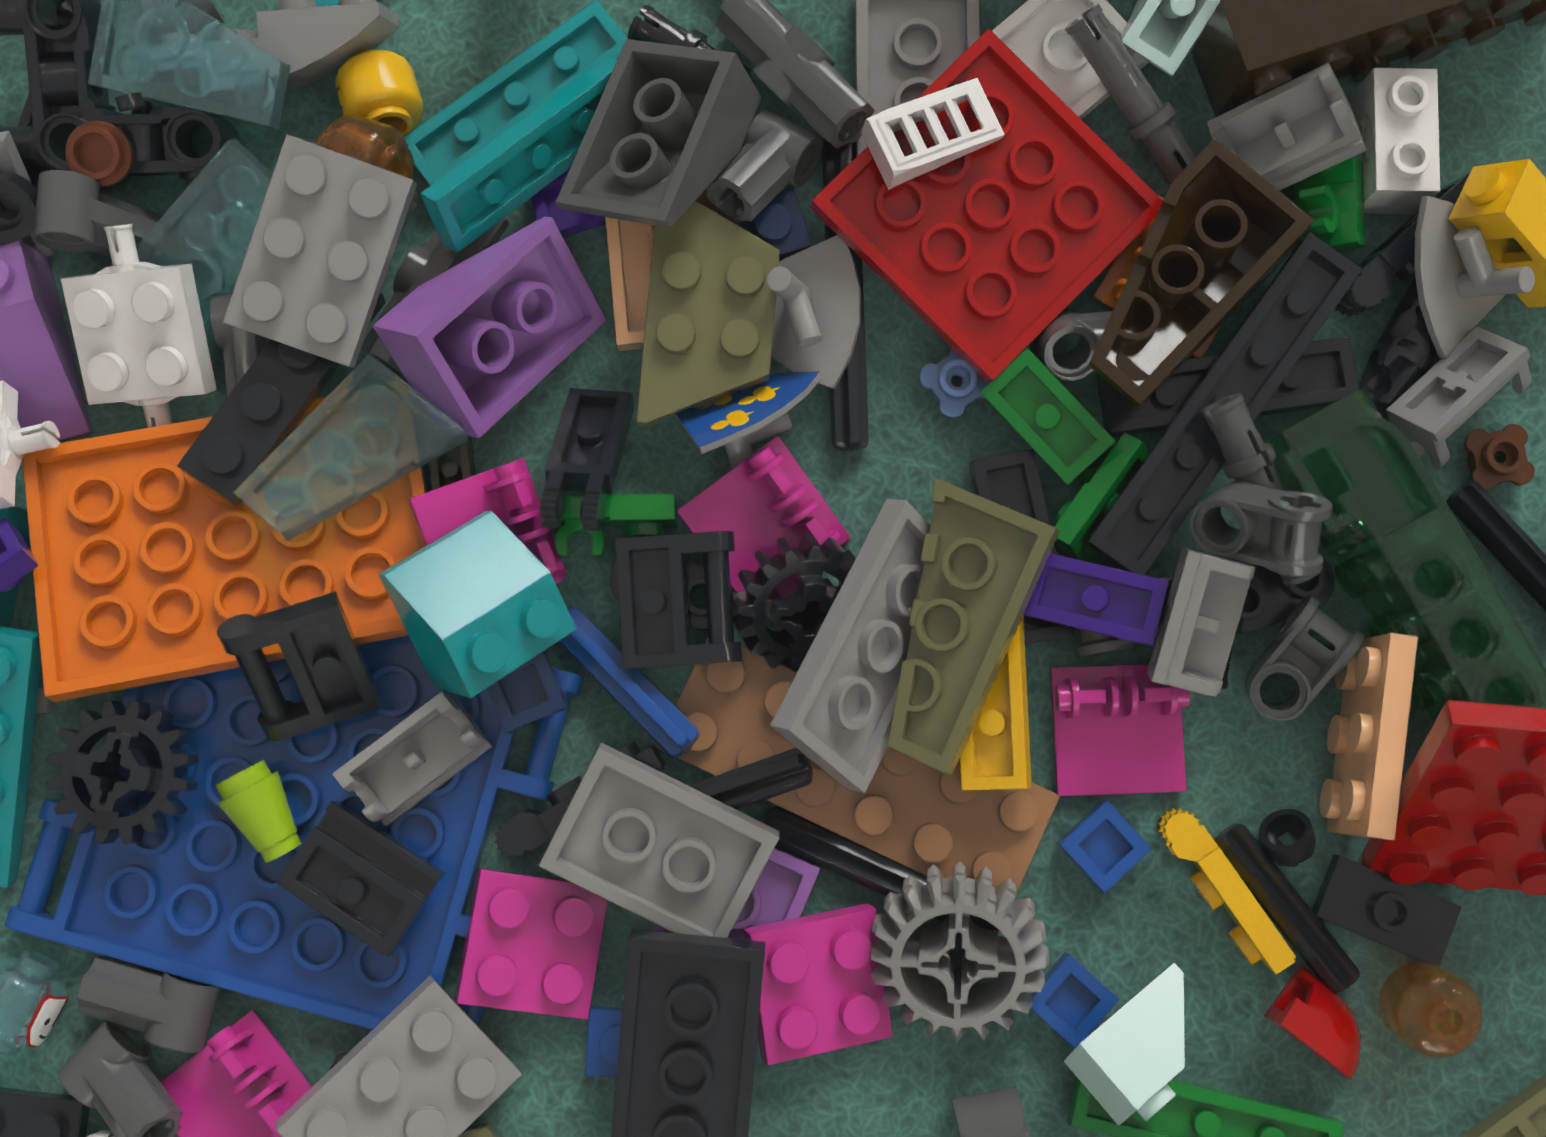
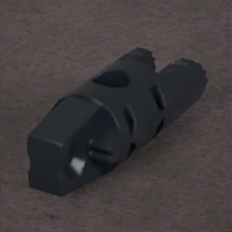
M1415 277L1404 297L1399 301L1371 352L1359 384L1361 398L1358 400L1363 407L1387 414L1386 409L1427 373L1437 354L1420 308Z

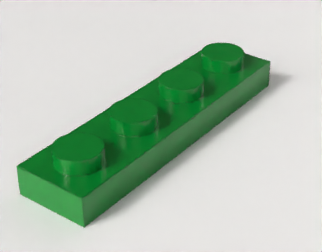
M1076 1076L1066 1120L1072 1127L1112 1137H1342L1345 1126L1344 1122L1334 1117L1174 1078L1167 1084L1176 1095L1158 1112L1145 1121L1135 1111L1118 1126Z

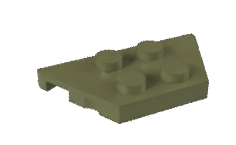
M697 201L693 202L671 228L654 226L637 411L638 427H652L659 424L658 420L693 406L695 409L718 401L723 394L734 390L743 391L770 380L777 294L769 288L767 276L770 270L779 266L780 250Z

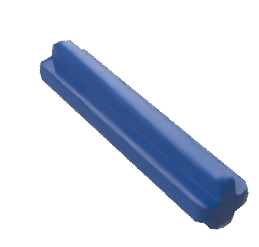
M574 607L568 610L577 629L559 640L561 645L669 756L677 758L689 751L699 737L698 728L639 668L623 669L622 651L581 609Z

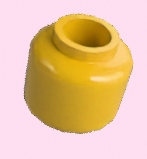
M370 49L349 58L339 68L335 78L336 92L345 125L356 137L376 145L388 146L397 144L399 140L419 125L424 114L423 101L414 70L404 57L392 51Z

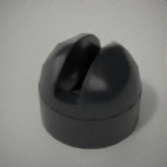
M1294 809L1275 811L1268 815L1260 825L1259 837L1264 850L1280 866L1296 867L1299 866V863L1313 856L1316 846V835L1310 819L1301 811ZM1287 832L1294 844L1285 846L1278 837Z

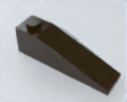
M1214 138L1171 183L1089 362V366L1138 408L1295 250L1314 222V219Z

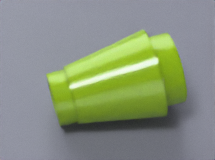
M264 759L215 785L223 799L217 803L218 806L241 831L255 850L260 852L265 863L283 856L302 844L296 833L297 828L278 770L271 773Z

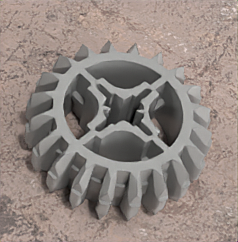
M959 861L954 866L953 877L943 878L941 871L933 864L927 870L926 885L909 875L903 881L904 895L890 891L884 901L886 913L875 915L872 932L879 939L871 941L872 947L869 948L871 950L870 958L872 961L880 963L873 968L872 978L875 985L886 986L883 1000L886 1002L887 1008L903 1005L901 1018L906 1026L921 1017L924 1018L925 1031L929 1038L939 1030L940 1026L950 1027L951 1037L958 1043L964 1034V1028L974 1027L977 1035L984 1041L989 1034V1022L991 1021L996 1022L1009 1031L1011 1024H1013L1012 1010L1028 1014L1029 1009L1032 1007V994L1030 992H1042L1045 977L1041 969L1046 968V965L1049 964V950L1042 943L1046 939L1044 922L1041 919H1032L1035 915L1034 903L1029 897L1015 900L1016 884L1012 882L1011 878L995 888L992 887V871L987 866L978 873L976 879L966 878L965 865ZM948 914L947 918L939 925L921 927L920 933H913L921 924L929 919ZM970 915L988 921L999 929L1004 936H998L997 930L979 927L974 923ZM958 932L962 934V949H965V955H961V969L959 971L955 969V955L952 954V949L955 948V934ZM922 974L936 977L944 986L928 980ZM993 977L992 980L971 988L976 981L982 978Z

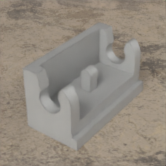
M1329 62L1207 121L1213 139L1216 138L1277 190H1282L1366 151L1351 105Z
M1480 327L1474 328L1456 345L1446 358H1442L1386 409L1401 451L1409 459L1416 462L1424 454L1425 448L1430 454L1432 465L1435 469L1439 470L1450 459L1445 440L1511 379L1512 387L1517 394H1521L1531 385L1532 377L1527 360L1530 358L1528 348Z
M1185 547L1181 548L1147 669V674L1152 682L1216 697L1217 693L1220 694L1223 675L1256 566Z
M440 692L335 771L333 776L343 789L349 792L354 791L366 806L362 809L365 817L372 822L382 821L385 826H389L487 752L493 745L456 695Z

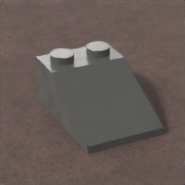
M626 39L558 195L556 204L563 210L671 228L740 152L761 101V95L735 52Z

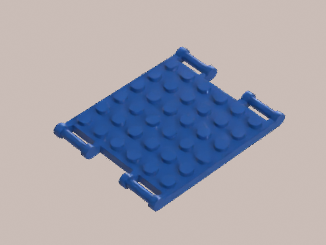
M409 635L358 645L378 692L379 709L279 741H271L266 738L258 722V715L261 710L241 667L125 689L122 703L126 709L131 701L149 703L150 715L157 710L169 711L174 715L167 729L168 731L177 729L189 731L191 737L180 746L182 754L198 755L199 762L193 766L186 767L184 777L194 780L198 783L197 790L180 791L177 797L188 810L184 815L173 816L166 813L163 814L168 830L162 834L151 835L144 829L143 840L138 843L124 844L120 835L115 843H96V828L90 833L80 834L56 913L51 915L45 911L70 829L78 815L76 813L57 815L54 807L61 800L44 798L38 817L44 820V824L19 903L18 905L10 906L4 925L18 932L373 1030L429 976L444 989L459 935L466 937L470 914L466 913V909L500 790L504 789L549 801L547 795L552 792L555 783L549 780L569 708L539 721L525 772L521 773L507 769L517 731L510 734L505 733L487 688L472 698L436 689ZM286 659L268 662L285 700L293 703L303 701L304 699ZM553 668L566 701L570 706L573 694H580L584 676ZM440 692L456 695L493 747L389 826H385L382 821H370L362 813V809L366 806L354 791L349 792L343 789L333 776V773ZM153 745V751L162 764L160 754L156 746ZM264 759L271 773L278 770L297 828L296 833L302 844L312 829L319 824L327 812L326 808L330 802L339 801L445 871L446 874L430 894L429 900L394 953L386 957L277 884L302 844L283 856L265 863L260 852L255 850L241 831L218 806L217 803L223 799L215 785ZM119 763L116 768V775H120L128 781L130 769L122 767ZM151 792L141 798L137 811H131L130 815L144 808L157 792ZM459 1004L461 1009L479 1027L485 1007Z

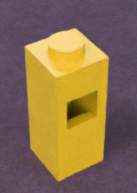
M1530 159L1473 167L1448 220L1458 231L1472 226L1480 228L1496 269L1525 266L1532 268L1535 275L1533 289L1529 293H1516V295L1528 308L1546 307V177Z

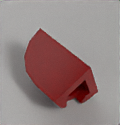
M1300 964L1264 1017L1347 1080L1351 1081L1359 1065L1361 1033L1354 1013L1338 994L1332 992L1324 982Z

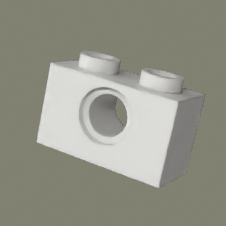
M1373 68L1351 94V108L1356 122L1362 126V139L1366 147V151L1363 152L1364 213L1415 214L1419 211L1421 197H1434L1440 192L1437 69Z

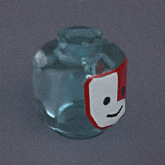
M24 950L19 958L0 957V1054L13 1056L17 1055L21 1049H32L41 1045L47 1039L68 1002L70 996L68 987L62 979L56 976L60 969L59 964L43 954Z

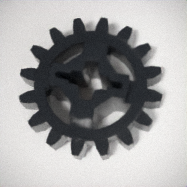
M810 533L803 534L799 547L791 548L784 537L777 539L778 554L772 557L758 550L754 554L760 566L756 572L740 570L738 574L746 591L731 594L732 604L738 613L733 617V623L738 633L743 638L750 653L754 657L763 654L769 667L774 669L786 657L792 670L798 672L856 559L850 550L843 552L835 539L830 537L819 548ZM823 572L837 578L839 586H833L829 578H822ZM764 621H770L774 629H782V632L778 633L771 630L764 624Z
M109 700L103 702L102 716L92 710H82L78 713L79 722L82 726L80 731L61 728L58 735L68 747L65 753H51L47 756L48 762L61 767L60 776L46 781L45 784L46 789L63 790L65 798L54 807L57 815L71 813L78 815L73 822L71 831L76 834L90 833L96 828V843L100 844L115 843L119 835L124 844L138 843L143 840L144 829L151 835L162 834L168 830L163 814L166 813L173 816L185 814L188 809L177 797L180 791L197 790L198 783L184 777V770L186 767L198 763L199 757L198 755L182 754L180 746L191 737L188 730H167L172 722L173 714L169 711L157 710L150 715V705L146 702L131 701L126 709L122 702ZM108 734L106 743L95 751L90 752L93 746L103 736ZM153 745L156 746L160 754L162 764L153 751ZM119 763L122 767L130 769L128 781L124 777L116 775V768ZM86 786L88 787L89 791L91 792L92 798L90 797ZM151 792H157L144 808L130 815L131 811H137L141 798Z

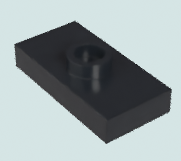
M1333 854L1312 911L1320 919L1439 968L1462 907L1409 884L1395 883L1388 875L1369 870V867L1343 856Z

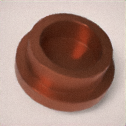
M103 121L85 122L72 131L66 143V160L71 171L96 179L100 183V187H108L120 183L132 169L134 161L132 144L127 135L113 124Z

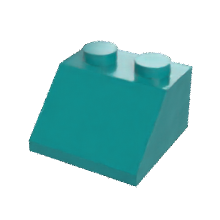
M484 511L378 574L435 688L469 698L474 697L577 629L551 572L492 511Z

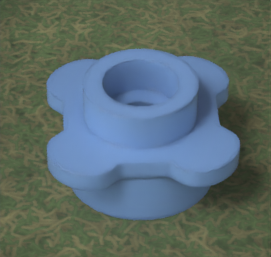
M952 348L948 357L937 364H926L920 372L919 380L922 387L931 390L933 397L939 403L940 413L947 418H958L963 414L965 407L972 404L976 399H986L981 394V391L988 384ZM959 376L963 384L955 387L951 383V378Z

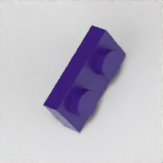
M1050 553L1023 615L1153 647L1169 581Z

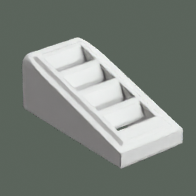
M978 78L894 106L866 118L861 132L888 190L994 143L1005 135ZM968 100L982 129L970 132L957 104ZM946 111L958 138L948 140L936 115L937 113ZM921 120L925 121L936 146L926 148L915 123ZM903 130L914 154L904 156L894 132Z

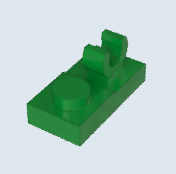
M1357 122L1358 128L1362 136V126ZM1363 152L1293 184L1295 205L1314 219V222L1303 238L1310 232L1338 252L1365 247Z
M1028 348L981 391V394L1068 486L1116 443L1113 437Z
M1124 432L1116 445L1113 444L1101 455L1105 460L1100 467L1095 469L1087 468L1077 477L1083 487L1074 499L1067 501L1061 507L1054 522V527L1060 530L1055 544L1065 557L1093 563L1099 554L1086 546L1084 542L1149 453L1143 441Z
M675 494L607 495L602 526H614L615 529H625L626 538L664 535V528H678V513L676 512L678 510V503ZM566 495L565 512L560 523L561 528L555 539L556 550L562 559H570V542L578 534L591 536V548L594 558H603L606 552V539L602 531H586L583 529L582 520L580 519V507L585 495Z

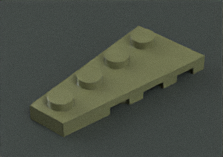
M935 478L931 499L934 502L929 533H925L921 555V561L924 562L917 600H913L909 626H912L907 659L902 662L888 746L945 774H953L1060 530Z

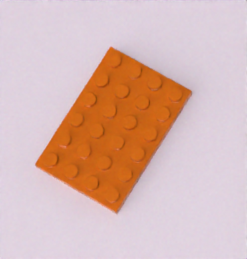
M402 383L316 398L238 506L233 505L177 467L178 463L213 417L60 443L57 448L25 454L22 459L31 553L38 564L33 569L45 697L53 702H60L239 668L240 665L235 655L225 652L217 635L218 627L224 621L241 614H251L256 617L335 591L358 645L408 636L378 575L425 547L408 501L410 498L427 493L412 396L408 384ZM278 643L262 648L268 662L285 659Z

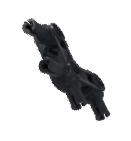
M0 0V36L24 35L33 123L31 126L0 127V132L10 131L23 164H36L39 169L44 171H71L66 160L65 149L72 131L79 125L89 121H103L113 124L127 135L133 147V166L127 176L179 175L180 180H186L190 236H230L225 179H231V173L234 172L233 162L239 152L240 143L237 131L233 125L218 115L177 107H152L150 114H123L116 112V107L109 104L105 59L111 56L110 40L103 7L98 0H70L74 8V16L70 25L65 29H61L57 22V10L65 0ZM206 124L211 130L213 143L210 151L203 157H199L192 146V135L198 127Z

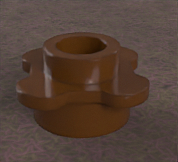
M1509 424L1502 431L1487 433L1483 429H1475L1468 433L1464 440V447L1468 451L1467 462L1471 471V481L1479 482L1486 491L1506 482H1512L1516 486L1529 483L1534 477L1535 469L1527 461L1524 445L1528 441V434L1525 429L1517 424ZM1496 452H1501L1504 455L1502 463H1498L1495 460L1494 455Z

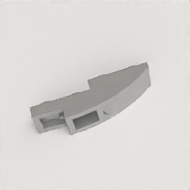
M281 0L278 2L279 10L256 12L258 32L246 29L225 30L221 32V41L200 42V37L196 35L170 34L161 37L162 45L138 47L140 73L165 82L201 80L204 95L227 103L263 99L297 90L337 73L339 68L349 58L365 50L377 48L400 27L399 14L377 2V0H339V5L317 7V2L314 0Z

